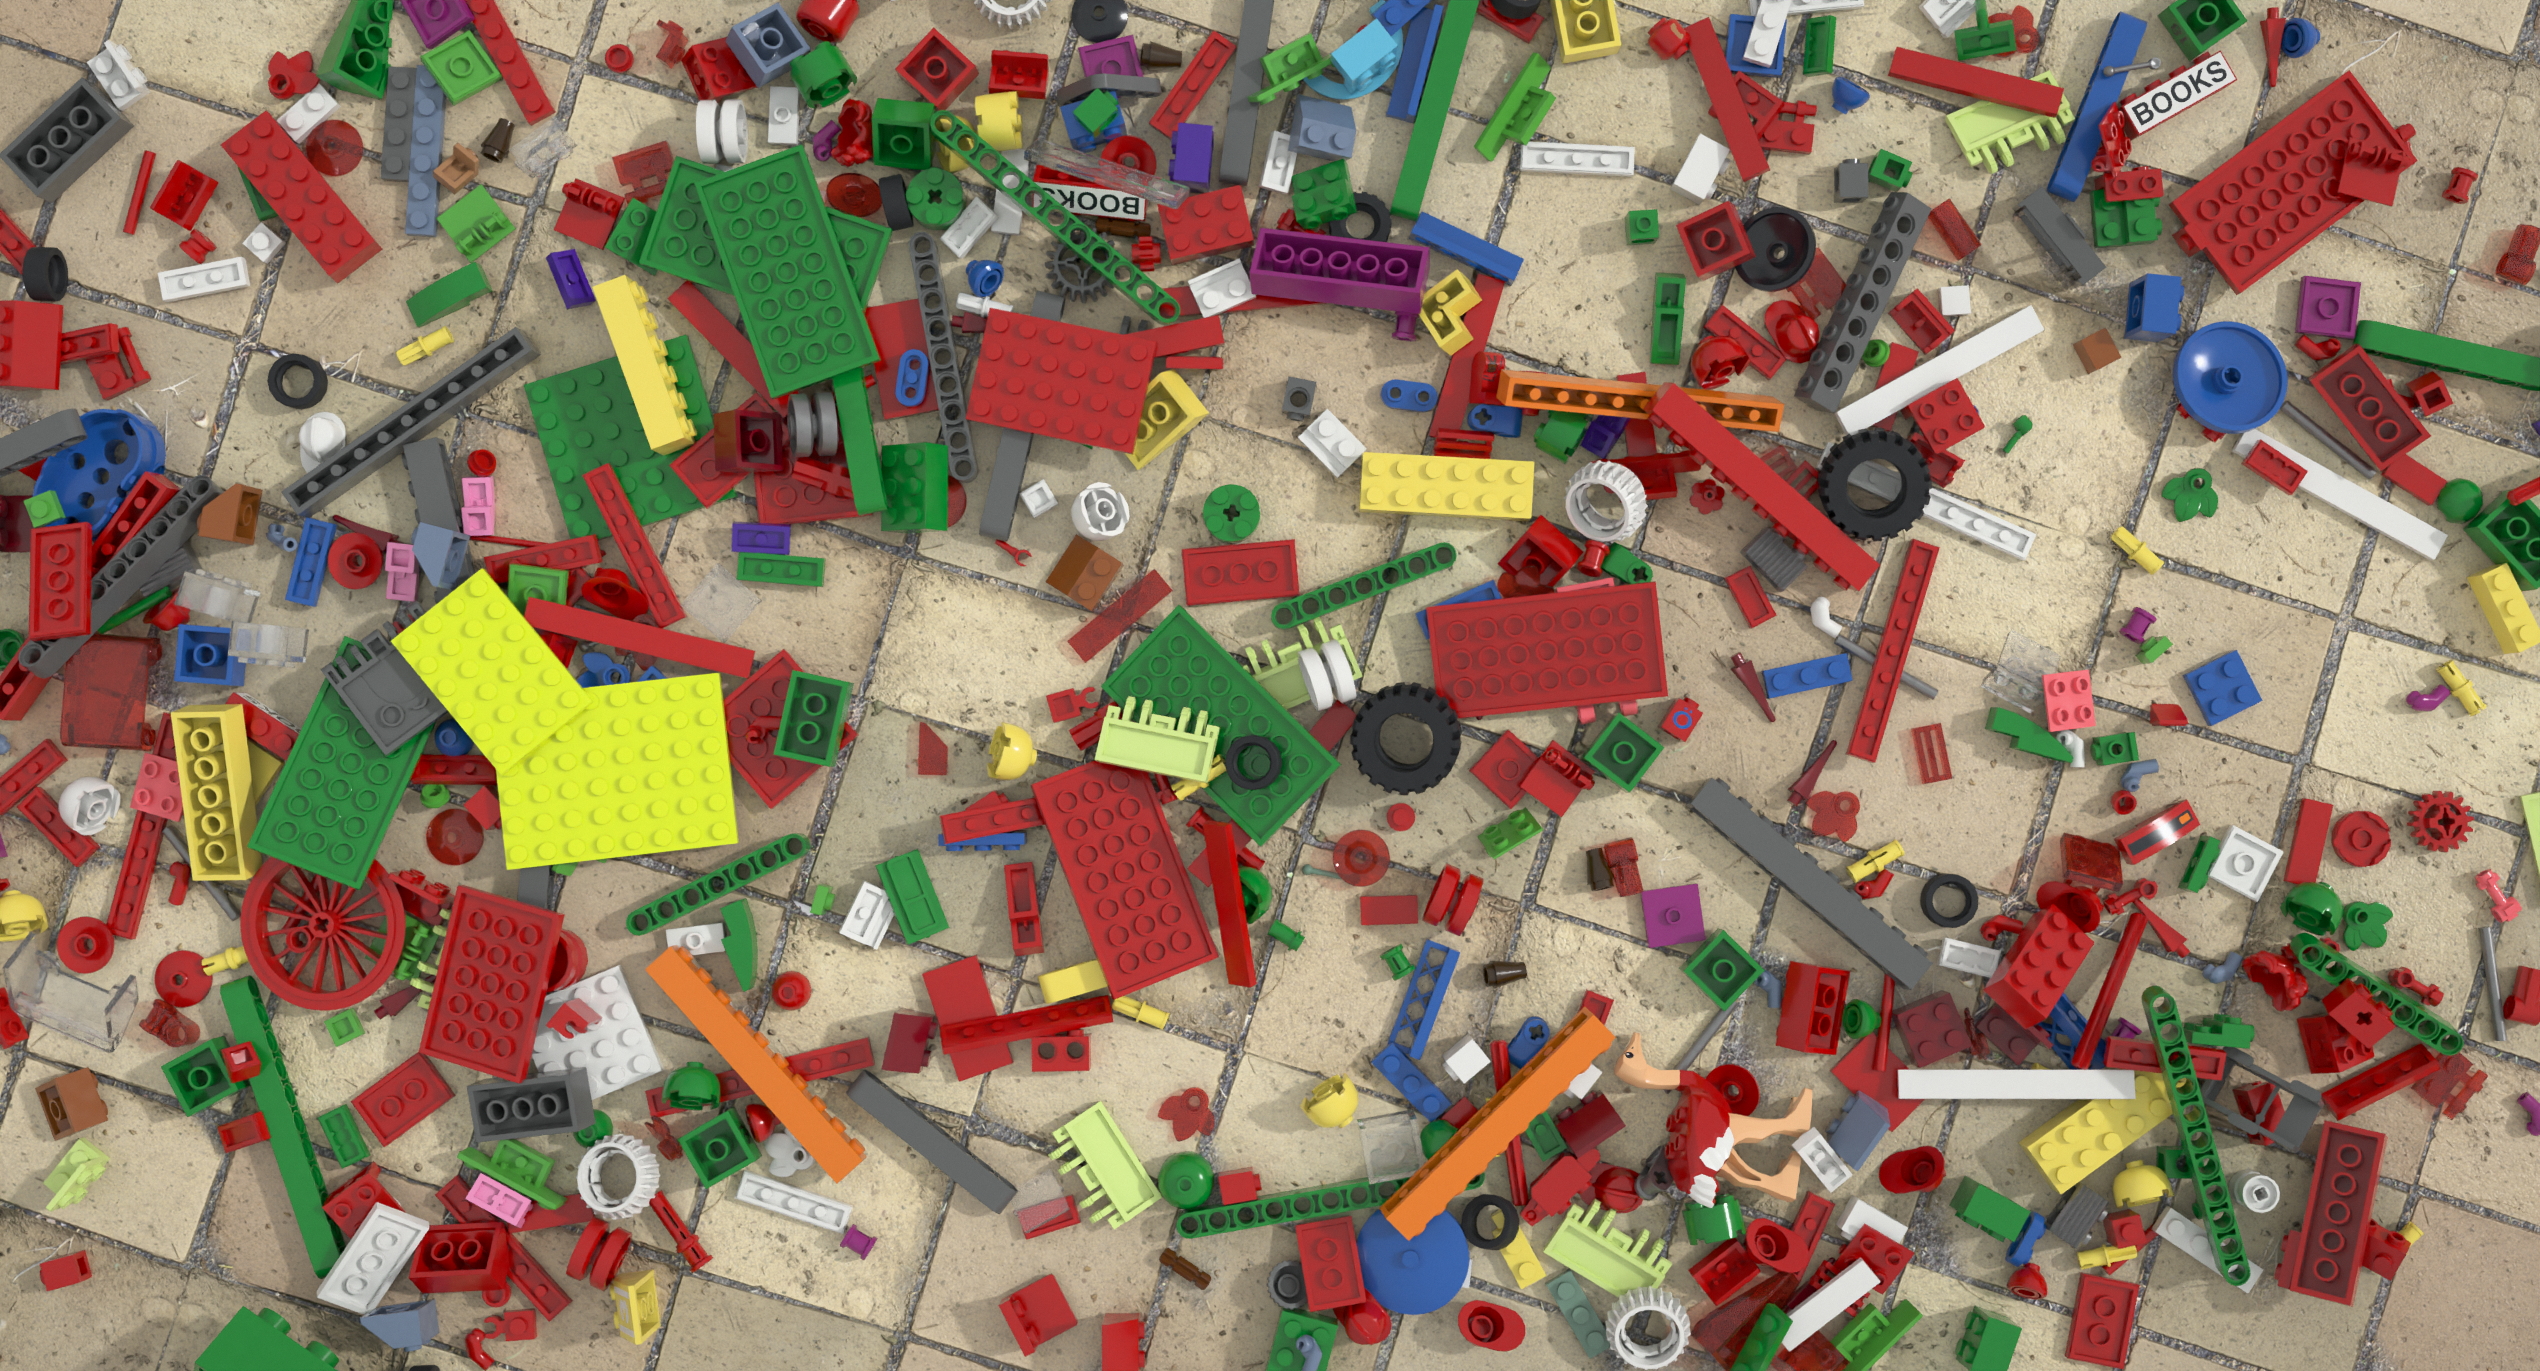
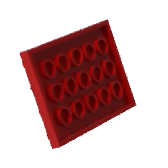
M990 308L965 419L1133 455L1157 342Z
M458 885L418 1053L515 1083H522L527 1076L565 914L469 886Z

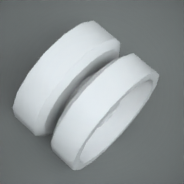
M741 99L725 100L721 108L716 100H700L698 102L696 137L699 156L704 164H718L723 154L729 163H744L746 161L748 128L745 107Z
M1336 639L1322 643L1320 649L1321 659L1318 653L1311 647L1297 652L1304 683L1311 701L1318 712L1332 707V691L1336 699L1341 703L1354 700L1357 697L1350 666Z

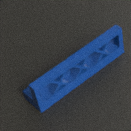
M1435 4L1434 10L1423 7L1411 18L1386 117L1414 124L1444 6Z
M1421 212L1409 239L1481 273L1505 281V284L1512 286L1524 261L1523 258L1425 212Z
M1426 939L1387 1045L1393 1041L1410 1057L1418 1060L1421 1059L1460 955L1458 950ZM1430 947L1446 952L1442 963L1431 968L1426 959ZM1425 962L1428 970L1421 972ZM1439 969V972L1435 979L1433 971ZM1430 973L1434 982L1433 988L1421 995L1416 985L1418 978ZM1414 989H1415V991H1416V993H1417L1418 996L1415 997V998H1413V999H1411L1412 994H1413ZM1429 996L1427 1004L1425 1005L1422 998ZM1420 1000L1424 1009L1422 1017L1410 1021L1406 1012L1408 1005ZM1405 1016L1408 1023L1401 1026ZM1419 1022L1418 1028L1415 1032L1413 1025ZM1409 1026L1414 1035L1410 1048L1395 1042L1398 1031Z
M2063 992L2049 1014L2053 1018V1024L2041 1021L2038 1025L2050 1034L2048 1040L2053 1044L2052 1049L2070 1070H2080L2074 1067L2071 1062L2088 1021ZM2057 1033L2068 1036L2071 1040V1046L2061 1044L2056 1039ZM2102 1038L2099 1040L2090 1063L2091 1065L2087 1070H2101L2106 1067L2103 1064L2106 1043Z

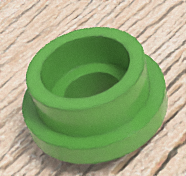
M1881 339L1870 340L1862 355L1864 362L1874 368L1883 365L1890 354L1889 345Z
M427 784L423 787L420 795L422 805L427 808H439L450 799L449 790L444 785Z

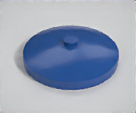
M2216 322L2197 330L2182 344L2173 366L2175 391L2184 409L2201 425L2221 433H2245L2265 424L2281 408L2287 392L2288 378L2286 366L2276 346L2257 329L2239 322Z
M1378 1209L1363 1225L1356 1243L1364 1288L1373 1295L1379 1304L1401 1314L1419 1315L1443 1307L1459 1292L1469 1269L1470 1250L1468 1240L1460 1223L1446 1209L1440 1215L1434 1216L1426 1224L1424 1231L1418 1236H1414L1410 1241Z

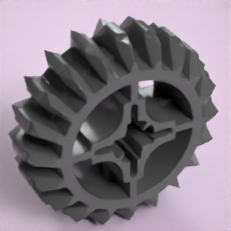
M1092 227L1091 230L1097 234V229ZM1075 231L1070 234V240L1076 245L1083 244L1086 241V237L1081 231L1077 235ZM1103 232L1099 237L1105 241L1107 234ZM1113 240L1107 242L1111 247L1115 246ZM1057 241L1051 242L1052 247L1057 251L1046 252L1047 257L1054 259V261L1045 262L1047 269H1054L1048 272L1046 276L1051 280L1056 279L1051 284L1054 290L1063 286L1059 293L1060 296L1065 297L1070 291L1071 302H1075L1077 295H1080L1081 302L1085 304L1087 301L1086 295L1091 294L1093 302H1096L1098 300L1096 292L1100 291L1104 297L1108 295L1104 288L1105 285L1112 289L1115 288L1103 277L1088 286L1090 275L1096 271L1091 267H1087V270H1084L1083 277L1079 266L1076 265L1077 262L1080 263L1079 260L1081 259L1075 255L1072 258L1062 260L1068 248ZM1100 249L1106 256V260H1099V258L1094 257L1093 259L1097 263H1105L1108 260V255L1104 250ZM1060 269H1067L1068 272L1078 274L1079 286L1065 280L1061 275ZM1115 271V278L1119 279L1120 273Z

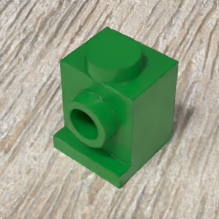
M1880 149L1875 154L1869 167L1868 182H1873L1894 192L1899 191L1902 187L1906 188L1913 172L1909 171L1912 162ZM1885 170L1892 171L1893 178L1885 175Z
M2135 732L2092 737L2093 744L2090 746V751L2097 765L2104 766L2139 760ZM2114 744L2117 745L2118 754L2116 755L2111 750Z

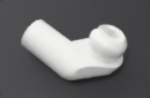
M1818 597L1811 604L1810 608L1812 623L1815 627L1836 638L1842 626L1830 619L1829 600L1825 597Z
M2061 730L2057 734L2056 740L2073 756L2070 767H2085L2084 741L2070 730Z

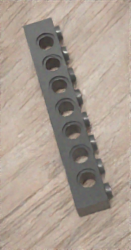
M1890 192L1884 201L1883 209L1876 223L1871 228V234L1865 247L1859 254L1858 262L1852 274L1847 279V285L1840 299L1835 304L1834 312L1828 325L1822 332L1821 340L1810 357V363L1804 375L1798 382V388L1794 397L1817 411L1836 412L1932 208L1907 192Z

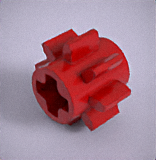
M1152 236L1139 237V244H1132L1133 265H1140L1141 272L1154 271V264H1161L1160 243H1153Z

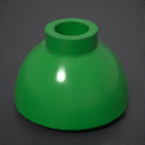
M1853 999L1844 1009L1842 1017L1843 1027L1850 1038L1861 1039L1867 1037L1874 1029L1880 1027L1881 1016L1878 1012H1875L1869 1003Z
M593 1109L595 1124L579 1132H573V1136L580 1146L588 1148L594 1146L596 1140H603L604 1136H612V1121L601 1110Z

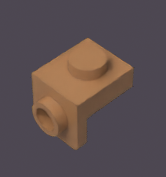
M456 143L453 146V155L433 171V178L455 195L478 175L479 159L471 149Z

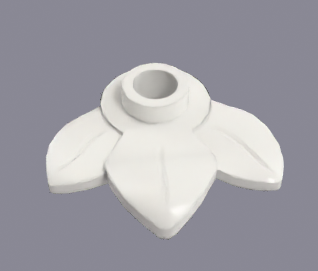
M785 1128V1133H773L764 1141L766 1151L774 1158L770 1164L769 1172L775 1176H791L797 1169H808L815 1162V1159L787 1128ZM799 1151H802L804 1154L802 1161L798 1157Z

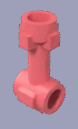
M2491 869L2478 873L2475 876L2478 882L2476 883L2478 889H2486L2496 906L2491 908V913L2495 919L2502 923L2504 921L2509 922L2517 917V913L2522 908L2514 897L2505 898L2496 884L2500 879L2497 873L2492 872Z

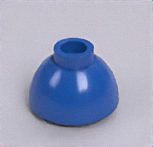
M2291 18L2284 26L2281 41L2282 51L2290 58L2302 57L2318 44L2320 32L2308 20Z
M1843 77L1835 78L1832 86V96L1835 102L1832 107L1847 114L1849 110L1857 109L1869 100V92L1859 85Z
M992 260L971 261L966 267L970 289L977 297L981 298L993 294L1002 283L1004 276L1003 266Z
M454 718L443 721L435 731V745L444 755H466L474 745L473 740Z

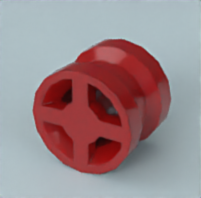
M194 228L190 232L191 237L187 241H182L179 247L196 262L202 264L206 260L205 256L208 252H213L217 246L203 233Z

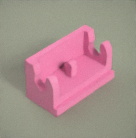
M480 1173L465 1198L519 1228L525 1222L524 1216L533 1207L530 1199Z

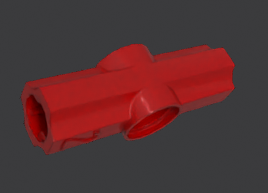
M799 457L793 469V479L820 487L822 491L845 498L847 496L854 499L848 468L834 463L826 464L808 457Z

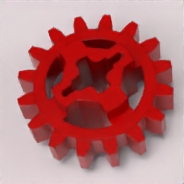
M2435 790L2432 792V795L2428 793L2422 794L2423 802H2413L2417 809L2416 811H2408V814L2414 818L2413 821L2407 822V826L2415 828L2410 836L2420 837L2417 843L2419 846L2428 845V851H2437L2438 849L2439 852H2448L2449 848L2459 849L2457 841H2468L2464 834L2465 832H2473V829L2467 826V823L2473 821L2474 817L2466 815V812L2471 809L2470 806H2461L2464 798H2453V792L2450 791L2442 793V791ZM2443 819V823L2438 824V820Z

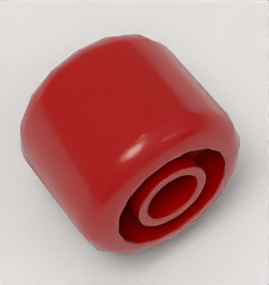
M803 0L797 10L796 18L801 27L813 37L823 42L829 41L830 44H838L846 37L858 16L860 8L856 0Z

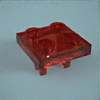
M2064 832L2060 839L2062 877L2065 878L2063 883L2070 885L2072 881L2092 885L2091 889L2096 894L2100 888L2119 893L2123 886L2119 848L2110 843H2102L2080 835Z
M1819 1330L1790 1352L1785 1347L1771 1362L1778 1371H1842L1850 1363Z

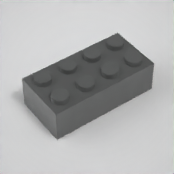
M81 77L0 153V158L37 197L53 203L127 134L134 125L95 84Z
M586 1067L527 1074L526 1079L520 1084L496 1077L483 1079L467 1086L476 1143L579 1132L596 1123Z

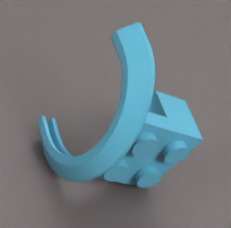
M1385 0L1377 2L1369 9V12L1372 14ZM1376 18L1331 53V62L1345 78L1344 84L1333 82L1323 75L1310 80L1305 77L1303 78L1304 82L1315 92L1332 99H1354L1373 92L1389 79L1399 63L1403 49L1402 28L1390 36Z

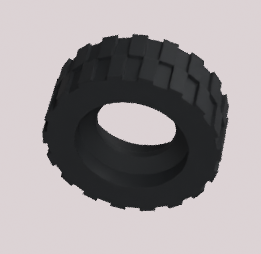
M1353 192L1356 210L1367 212L1374 221L1372 233L1368 237L1361 239L1387 242L1391 232L1392 219L1390 218L1389 209L1385 207V203L1382 200L1380 201L1374 194ZM1348 217L1343 220L1329 222L1330 236L1359 239L1351 236L1347 231L1346 221Z

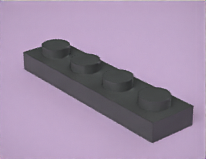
M389 66L380 177L384 181L409 182L417 68Z

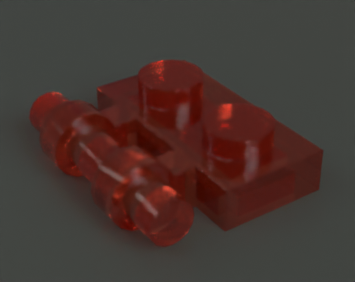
M666 140L612 157L620 184L622 186L632 184L634 191L624 194L627 204H629L632 197L641 203L648 202V198L663 194L668 180L666 173L671 172L674 163L669 143ZM657 176L658 184L644 188L642 180Z
M1817 247L1813 263L1808 272L1800 281L1786 290L1788 293L1792 292L1798 300L1801 311L1803 313L1806 312L1814 320L1821 315V312L1815 305L1821 302L1826 310L1833 307L1840 299L1846 283L1821 249ZM1805 281L1815 294L1811 298L1800 285Z
M2460 1052L2455 1055L2439 1053L2435 1059L2439 1062L2440 1070L2416 1081L2411 1089L2433 1107L2437 1108L2442 1101L2447 1103L2448 1106L2442 1114L2448 1119L2453 1120L2458 1112L2463 1113L2467 1108L2466 1103L2473 1094H2478L2482 1090V1084L2488 1078V1075L2478 1069L2472 1077L2469 1076L2466 1072L2473 1063ZM2460 1081L2465 1086L2455 1097L2450 1092Z

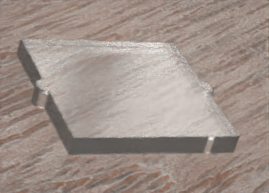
M1051 1168L1015 1187L1018 1192L1011 1200L1015 1209L1013 1214L1018 1216L1026 1234L1070 1210L1063 1194L1064 1188L1059 1185Z

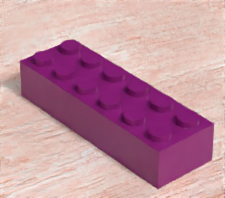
M1260 228L1249 273L1251 292L1256 295L1421 314L1430 269L1429 247Z

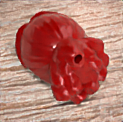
M848 99L843 104L842 111L838 116V122L842 127V131L837 137V145L831 150V158L835 159L842 166L850 167L854 163L857 165L863 164L869 158L874 157L873 114L871 107L861 100Z
M2261 950L2256 954L2246 957L2242 962V967L2249 980L2253 983L2259 982L2262 984L2265 993L2272 999V1006L2277 1011H2292L2301 1004V998L2308 992V984L2302 970L2295 967L2283 955Z

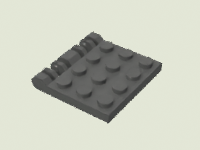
M417 600L407 606L415 620H418L426 613ZM403 610L397 614L399 620L407 628L413 624V621ZM387 621L383 624L384 629L392 639L399 635L392 623ZM376 629L360 640L371 655V660H368L359 647L354 645L350 648L351 654L362 665L360 668L353 671L348 661L340 655L335 661L347 676L346 678L342 676L331 662L323 667L321 671L385 756H389L449 711L393 644L390 645L381 631Z

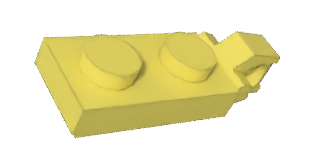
M1501 1209L1490 1214L1497 1226V1229L1492 1231L1493 1238H1497L1504 1228V1215ZM1519 1226V1231L1514 1241L1507 1247L1500 1249L1520 1288L1523 1289L1542 1279L1546 1274Z

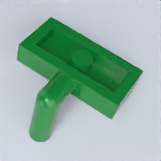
M1975 0L1977 26L1954 30L1958 61L2016 50L2013 20L1989 24L1986 0Z

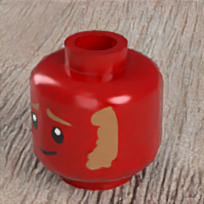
M1664 17L1648 31L1650 35L1648 45L1661 60L1666 61L1673 57L1677 61L1689 50L1686 44L1690 39V35L1675 18L1667 20Z

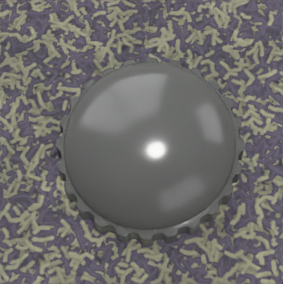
M1288 1260L1274 1266L1267 1278V1291L1270 1293V1298L1273 1299L1274 1303L1278 1304V1307H1283V1309L1288 1308L1292 1310L1293 1308L1298 1309L1304 1306L1308 1299L1302 1264L1297 1263V1261Z

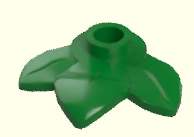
M2193 468L2187 471L2184 477L2172 478L2166 483L2161 494L2166 499L2174 500V513L2179 522L2192 519L2199 511L2211 518L2218 506V495L2211 488L2212 477L2203 468ZM2202 478L2201 486L2194 487V480Z
M2355 901L2347 904L2343 909L2342 916L2346 923L2343 933L2346 946L2351 951L2357 950L2363 942L2374 948L2384 946L2387 940V930L2384 924L2393 917L2389 907L2379 902L2366 904L2361 901Z

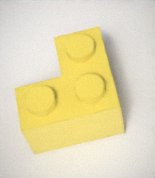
M1458 269L1424 294L1421 314L1419 316L1439 347L1450 356L1473 340L1460 316L1481 302L1482 299L1470 280Z

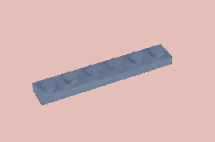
M417 65L405 234L408 236L437 237L438 220L436 218L439 211L440 182L433 178V171L442 164L446 95L424 65Z

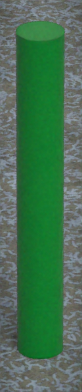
M168 587L160 589L111 616L97 631L100 634H104L172 597V591Z

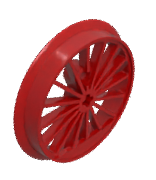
M270 857L260 867L251 880L243 900L240 928L242 943L248 961L256 975L267 988L293 1005L311 1010L328 1011L355 1005L371 996L386 982L395 969L403 949L406 917L401 895L394 881L387 878L389 874L385 868L374 859L365 879L372 892L343 911L356 889L349 887L339 902L342 884L334 881L330 898L327 879L317 875L320 900L301 868ZM289 870L293 871L314 906L281 883V879ZM275 888L311 915L270 906V900ZM375 896L384 910L382 912L344 918ZM268 912L309 921V925L269 932L267 928ZM386 915L387 933L349 925L346 922ZM348 931L386 939L382 954L379 955ZM301 932L307 935L308 942L306 946H303L304 943L299 940ZM288 933L286 936L288 948L275 955L269 936ZM346 940L377 962L368 975ZM321 944L313 986L311 987L299 981L298 977ZM339 947L360 982L348 989L345 985ZM329 948L337 991L321 989ZM292 951L295 953L306 952L292 974L280 963V959Z

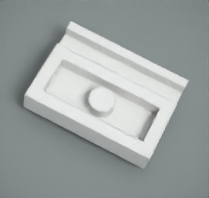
M1925 0L1919 6V9L1931 24L1941 32V36L1948 38L1954 30L1975 12V0Z
M1240 258L1188 281L1203 318L1218 315L1256 298V294L1251 292V283Z
M1328 409L1298 437L1337 479L1367 450Z
M863 880L839 929V933L877 950L894 916L885 889Z

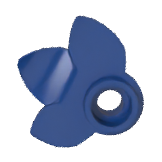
M597 652L583 655V661L588 671L577 679L582 688L630 683L631 676L629 670L622 664L613 663L608 655ZM616 672L621 675V680L618 683L612 680V676Z

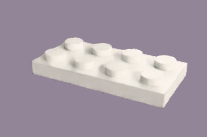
M376 1202L318 1288L317 1298L364 1315L374 1310L429 1230V1222Z

